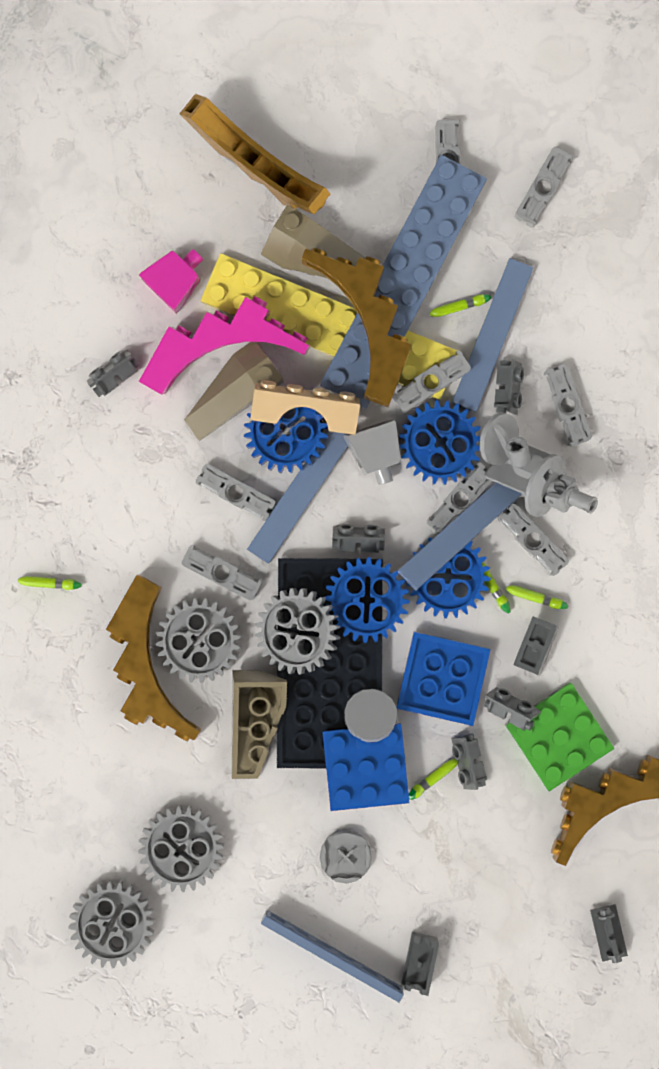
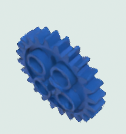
M436 400L434 408L425 403L424 412L419 408H415L417 417L408 415L407 419L411 424L402 425V428L407 433L399 434V438L405 440V443L399 445V449L406 450L401 459L409 458L410 462L406 465V469L414 466L416 469L413 476L421 472L423 474V482L428 477H432V485H435L438 478H441L443 485H446L447 478L450 477L456 483V474L465 478L467 475L464 469L474 470V466L470 462H478L480 460L475 455V452H480V446L476 445V442H480L481 436H476L475 433L481 427H473L471 425L476 418H466L468 409L462 413L458 412V403L453 409L449 408V401L445 402L444 407H440L438 400ZM438 419H447L450 422V429L448 431H440L436 424ZM426 424L432 426L439 439L445 438L447 440L444 445L455 458V462L450 461L441 446L435 447L434 444L437 440L427 429ZM417 434H426L429 437V444L425 447L419 446L415 441ZM453 440H463L466 445L465 451L462 453L455 452L452 448ZM435 454L441 455L445 460L444 466L441 468L434 467L431 464V456Z
M296 407L295 416L291 419H284L282 415L277 424H274V431L269 435L262 433V427L267 422L252 420V423H245L244 426L250 429L251 432L244 434V437L252 439L246 446L248 449L255 448L251 456L253 458L261 456L259 460L261 466L268 461V469L270 471L277 465L278 472L281 474L284 471V467H287L289 473L292 474L296 465L301 471H303L302 463L304 462L312 466L310 458L312 456L320 458L316 450L318 448L325 449L326 447L321 443V440L328 439V435L322 433V430L327 429L328 425L321 423L324 420L321 414H317L316 410L308 407ZM301 417H305V420L303 422H300L293 426ZM284 426L290 428L291 435L288 437L285 434L281 435ZM310 428L311 435L308 439L301 440L298 438L300 429ZM279 437L271 446L267 445L270 440ZM282 443H287L290 445L289 453L284 456L278 455V446Z
M473 541L468 543L436 572L444 574L446 569H451L452 574L470 575L472 577L471 580L451 579L450 584H446L443 578H430L417 591L413 590L410 593V596H419V599L416 601L417 605L423 602L426 603L424 607L425 612L432 607L434 608L433 615L435 617L439 611H443L444 619H447L449 612H453L455 618H458V610H462L467 615L468 605L476 609L477 606L474 600H484L480 591L489 590V588L483 585V582L491 580L490 577L484 576V572L490 570V567L482 566L481 563L487 557L478 558L477 554L481 550L480 547L475 550L470 549ZM423 544L419 545L421 549L425 547ZM466 557L469 560L470 566L466 571L461 572L455 568L454 563L457 558ZM432 581H437L442 586V591L437 596H431L427 592V585ZM457 583H464L468 587V594L463 598L456 597L453 593V587Z
M370 557L367 558L366 564H362L361 560L357 558L356 566L354 567L350 562H346L348 570L344 571L338 568L341 576L339 578L331 576L330 578L335 582V585L326 586L332 592V595L325 596V600L331 601L333 608L330 611L334 612L333 615H338L336 619L339 622L336 625H339L340 628L342 626L345 628L344 637L352 632L353 641H356L358 636L362 635L364 643L367 642L368 636H372L373 640L377 642L378 634L380 633L385 638H388L386 630L390 629L396 632L397 630L393 624L395 622L403 624L404 622L399 615L408 614V611L403 609L402 605L410 603L409 600L403 599V595L407 594L409 590L401 589L400 587L405 583V579L397 581L398 570L390 573V563L382 568L381 559H378L376 564L372 565ZM369 576L371 579L370 597L374 598L375 601L369 604V622L365 624L363 622L364 603L359 602V598L365 595V578ZM356 578L361 581L362 589L359 593L352 594L347 590V582L350 579ZM377 580H384L388 584V591L384 595H378L373 590V585ZM350 605H357L361 610V615L356 620H350L345 614L347 607ZM377 606H382L387 610V617L383 621H376L372 617V611Z

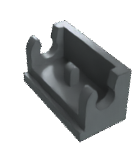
M532 616L513 665L540 676L559 627Z
M415 932L411 933L401 985H404L405 990L411 991V989H415L421 995L429 996L439 947L437 937Z

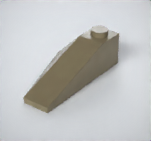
M288 204L273 226L261 252L263 257L283 269L295 270L324 278L326 277L321 273L302 264V256L305 249L311 251L312 248L323 250L327 253V257L335 260L337 257L347 259L352 262L351 266L356 267L359 257L365 259L363 255Z
M257 342L248 343L231 356L184 419L199 441L252 405L255 383H261L263 380L273 381L277 383L276 386L284 383L283 377Z
M232 670V779H258L267 757L270 743L278 729L277 726L281 715L284 714L286 708L287 680L260 670Z

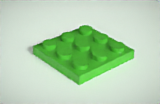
M571 682L534 705L535 708L541 711V714L532 720L535 724L531 731L527 729L523 731L509 722L505 724L549 792L614 750L609 739Z

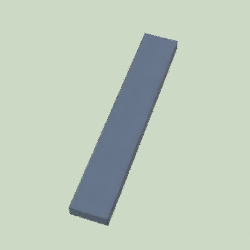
M509 258L468 360L471 369L461 378L452 404L456 405L458 403L462 408L477 412L534 267Z
M327 429L325 434L328 435V439L321 440V443L326 448H318L316 450L320 458L312 456L310 458L312 466L305 462L303 471L300 470L247 548L248 551L266 563H270L348 447L343 436L345 433L331 432Z
M495 483L398 570V573L417 591L513 504L522 493Z
M266 910L261 920L263 926L400 1003L404 996L402 986Z

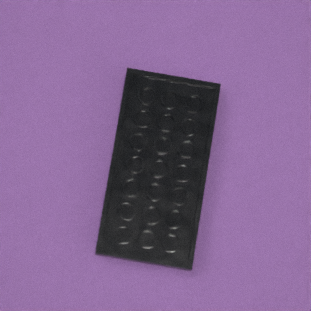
M278 558V597L280 598V591L286 590L289 594L291 588H296L298 594L300 589L306 588L307 596L310 592L315 591L317 592L316 600L320 597L332 595V592L326 588V586L335 585V582L330 577L339 578L341 575L338 572V568L347 571L346 562H350L354 567L356 566L357 559ZM360 559L362 564H366L367 559ZM371 559L372 565H375L378 559ZM381 559V567H382V568H383V559ZM369 576L365 578V595L359 598V602L364 603L363 622L365 624L369 622V604L375 601L374 598L370 597L371 579ZM353 578L347 582V590L350 593L357 594L361 591L362 583L360 580ZM377 580L373 585V590L378 595H383V580ZM325 600L323 604L324 607L332 605L331 601ZM350 605L347 607L345 614L350 620H356L360 617L361 610L357 605ZM377 606L372 611V617L376 621H382V606ZM285 609L283 619L287 623L291 620V613L288 609ZM329 611V614H330V615H333L334 612H333V611ZM310 613L307 618L308 624L314 627L316 625V617ZM335 619L332 622L336 625L339 621ZM278 625V630L293 631L297 632L298 635L309 634L319 637L318 632L298 630L297 627L286 628ZM343 626L334 630L333 634L340 637V639L332 640V644L337 647V650H328L332 658L329 660L322 658L324 666L318 667L315 665V671L309 672L306 668L304 674H298L296 668L294 673L288 674L287 667L284 670H278L279 662H277V677L287 680L286 708L277 726V768L326 769L323 731L348 729L345 724V708L347 702L354 694L367 689L382 691L381 633L378 634L377 642L373 640L372 636H368L367 642L364 643L362 635H359L356 641H353L352 632L344 637L345 628ZM281 635L279 644L284 649L287 646V639ZM306 639L304 649L307 653H310L312 651V643Z

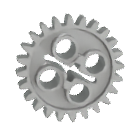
M291 588L289 594L286 590L280 591V598L277 595L271 596L273 604H263L267 612L258 613L263 618V622L255 623V625L262 628V632L256 633L255 636L262 637L263 641L257 646L266 648L262 654L263 657L272 656L269 662L270 665L279 662V671L284 670L286 667L288 674L294 673L296 668L298 674H304L306 668L309 672L315 671V665L318 667L324 666L322 658L326 660L332 658L328 650H337V647L332 644V640L340 639L338 635L333 634L334 630L339 629L340 626L334 625L332 621L338 615L329 614L333 606L328 605L324 607L323 604L326 598L320 597L316 600L317 592L315 591L310 592L308 596L306 588L300 589L299 594L296 588ZM285 609H288L291 613V620L288 623L283 619ZM310 613L316 617V625L314 627L308 624L307 618ZM276 625L286 628L297 627L298 630L318 632L319 637L309 634L298 635L297 632L277 630ZM281 635L285 636L287 639V646L285 649L282 648L279 644V638ZM306 639L312 643V651L310 653H307L304 649Z
M194 598L192 606H190L184 600L183 609L174 605L173 608L176 614L173 615L166 612L165 615L169 621H161L159 623L165 630L156 632V635L163 637V641L156 643V646H161L164 649L158 656L167 657L163 666L173 665L170 671L171 674L177 670L180 671V680L187 674L189 675L190 683L194 681L195 676H198L200 683H203L206 675L213 681L214 672L223 676L222 667L231 669L232 666L228 660H236L238 658L232 652L233 650L241 649V646L234 644V640L241 638V635H236L233 632L239 628V625L231 626L230 622L234 616L226 618L224 615L227 608L225 607L218 611V602L213 603L209 607L208 599H204L202 605H199L197 598ZM194 615H200L204 620V625L199 630L191 626L190 620ZM211 622H214V627L202 640L205 643L204 646L198 645L188 658L184 659V653L195 642L193 636L201 635ZM215 631L222 633L224 636V642L221 646H215L210 641V636ZM183 635L186 638L187 645L184 649H178L174 646L175 636ZM196 652H203L207 656V662L204 666H198L194 663L193 657Z
M178 805L176 813H173L172 809L168 807L166 809L167 816H164L159 811L157 813L158 822L150 819L148 822L152 829L144 828L142 831L148 837L139 839V842L145 845V847L139 849L138 853L146 855L140 861V864L149 865L145 874L151 872L155 874L152 882L160 878L162 880L161 888L169 883L171 884V892L175 890L177 885H180L181 891L185 892L186 886L189 884L194 891L197 881L203 886L206 884L204 876L211 879L214 877L211 868L219 870L220 865L215 860H221L224 856L217 852V850L224 848L223 843L217 842L222 837V833H214L218 824H208L210 815L202 819L201 809L196 814H192V806H189L186 812H183L181 805ZM174 825H185L187 834L178 836L174 832ZM167 832L175 843L166 838L163 833ZM201 841L205 843L207 851L205 853H197L193 848V844ZM161 843L167 845L170 850L169 854L165 856L158 854L156 846ZM185 844L187 846L185 852L182 851L179 854L176 851L177 845ZM188 855L197 859L199 864L196 865ZM179 861L186 862L189 865V871L180 873L176 869V863Z
M109 880L107 888H105L99 882L97 884V891L92 887L87 889L89 897L83 893L79 896L83 904L76 902L73 905V908L78 912L71 913L69 918L76 921L68 926L69 929L76 930L70 939L79 940L75 949H85L82 955L83 958L89 954L92 955L91 964L100 959L102 968L107 961H110L111 967L115 968L119 960L124 967L127 964V957L134 962L137 958L135 952L143 955L145 949L142 945L149 946L151 940L146 936L153 935L155 930L148 926L153 925L155 919L148 918V916L154 910L153 908L145 909L149 899L142 901L139 899L142 893L141 890L133 894L132 884L127 889H123V881H120L118 886L114 887L112 880ZM104 900L109 901L112 904L113 910L110 912L103 911L100 907V902ZM123 903L124 907L115 922L114 928L110 932L106 943L101 945L100 941L109 926L110 920L114 916L119 904ZM128 912L134 914L136 922L134 924L125 922L123 914ZM90 924L97 925L101 933L99 935H92L88 930V926ZM114 936L121 937L124 941V946L115 947L112 944L111 938Z

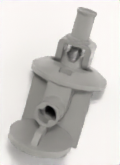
M500 412L494 414L487 421L480 437V452L482 458L487 463L492 464V466L485 473V478L522 493V496L525 497L526 510L532 516L541 517L547 514L551 507L563 513L567 512L572 506L590 514L595 511L598 505L597 498L579 491L575 478L567 476L566 462L563 457L551 455L527 445L526 440L519 437L518 424L512 415Z

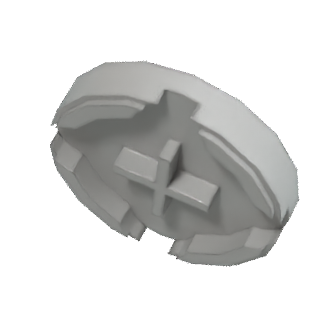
M376 689L362 690L354 694L347 702L345 724L353 736L365 742H378L388 737L397 722V709L392 698L386 693Z
M341 830L334 832L326 838L321 846V867L327 876L335 882L345 884L356 882L370 868L372 859L370 845L363 836L355 831Z

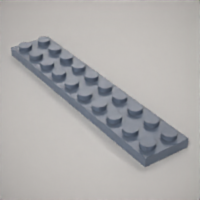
M440 155L382 265L384 266V271L374 297L379 298V295H383L393 299V304L398 305L388 333L390 337L393 334L405 337L487 181L486 177L443 155ZM357 313L320 386L334 394L340 395V392L354 393L355 397L360 398V407L366 410L371 402L364 399L370 373V352L368 337L362 320Z

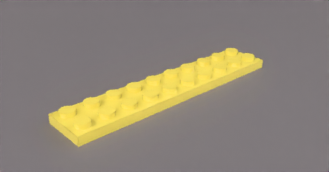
M221 253L200 300L203 304L235 316L245 297L252 300L253 296H256L267 303L265 308L271 311L266 319L268 322L271 318L285 325L284 331L291 335L294 331L308 338L306 343L311 346L310 348L332 357L336 355L357 315V311L353 307ZM407 331L405 338L408 339L407 343L412 344L398 384L406 386L414 381L415 377L434 365L439 367L440 363L451 356H457L455 354L457 350ZM428 375L424 378V385L428 389H435L439 384L438 378L434 375ZM445 388L431 397L440 401Z

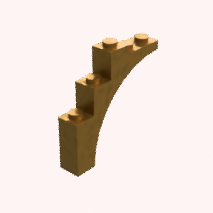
M195 93L179 113L220 155L231 159L251 180L263 184L283 205L287 206L288 204L294 209L298 207L315 215L325 205L327 198L331 195L325 187L299 174L265 150L226 117L207 97Z
M312 248V251L305 249L302 256V264L321 273L336 284L352 302L362 320L368 337L370 352V373L364 399L389 408L412 344L407 343L408 339L397 334H393L392 337L388 336L398 305L393 304L394 300L383 295H379V298L374 297L384 271V266L380 265L381 262L379 260L366 256L365 259L359 257L356 267L351 266L352 262L347 259L337 257L335 260L327 257V253L317 248Z
M136 575L106 628L111 633L109 636L111 639L120 644H123L124 641L128 642L113 671L118 673L117 678L129 685L131 682L136 683L120 711L125 714L124 718L135 725H138L139 722L144 724L148 717L151 716L153 717L152 722L164 729L169 726L176 730L175 735L187 742L189 739L195 740L201 728L186 719L169 701L158 682L152 666L149 649L150 622L154 605L162 587L141 575Z
M647 755L645 760L642 759L637 769L638 779L608 768L607 773L603 772L599 780L598 787L601 788L600 792L570 781L569 786L565 785L560 795L561 806L570 812L569 815H564L560 825V829H563L560 839L556 838L551 848L554 861L566 866L577 844L587 831L603 817L621 807L642 800L659 799V759Z

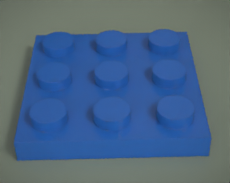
M413 631L396 709L474 726L491 649Z
M397 723L389 736L378 742L362 741L360 738L353 736L348 729L323 731L331 811L410 803L401 723Z

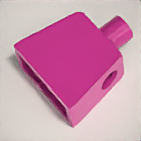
M191 249L182 259L174 251H170L142 271L139 277L177 314L200 282V277L194 269L203 261V258L194 249Z

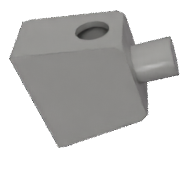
M387 420L356 430V435H343L362 473L375 472L378 485L393 481L389 466L401 462L395 420Z

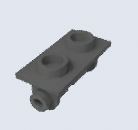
M128 349L125 352H117L110 358L108 365L104 368L100 366L89 374L90 378L87 380L90 388L96 385L93 391L98 397L106 396L119 386L113 378L116 375L124 382L137 372V368L140 365L135 358L129 360L132 355Z
M512 359V362L501 360L500 365L497 366L496 384L505 385V389H495L494 408H496V413H506L507 411L517 415L518 408L522 405V395L519 393L520 382L522 383L524 380V368L520 362Z
M341 524L338 527L333 526L332 549L355 552L356 543H361V552L379 553V550L384 551L385 529L375 525H367L364 528L354 527L350 524Z
M496 687L485 695L487 700L484 707L487 708L488 712L503 720L507 717L508 712L511 713L509 723L523 731L526 729L531 731L535 724L532 720L541 714V711L535 708L532 703L512 696L506 689Z
M474 734L463 736L464 738H451L453 756L456 760H459L458 778L463 785V789L478 790V787L485 786L487 776L483 761L474 763L473 760L481 756L478 739L474 738Z
M616 904L591 909V917L602 962L611 960L612 963L621 962L622 957L628 956Z

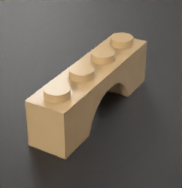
M267 380L255 383L250 420L277 424L281 416L288 410L296 407H308L316 410L324 417L329 431L356 435L360 398L355 397L354 393L340 392V395L329 393V390L323 388H314L313 391L304 390L302 386L296 384H288L287 387L276 386L277 383Z

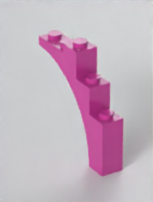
M253 296L252 300L245 297L231 324L228 323L229 317L215 310L214 314L206 312L193 338L190 337L192 332L180 325H177L176 328L169 326L138 382L161 395L166 394L176 378L191 363L211 351L231 344L268 342L285 346L303 355L307 354L311 346L306 343L308 338L294 331L291 335L284 331L285 325L271 318L268 322L266 319L271 311L265 308L267 305L265 301L256 296Z

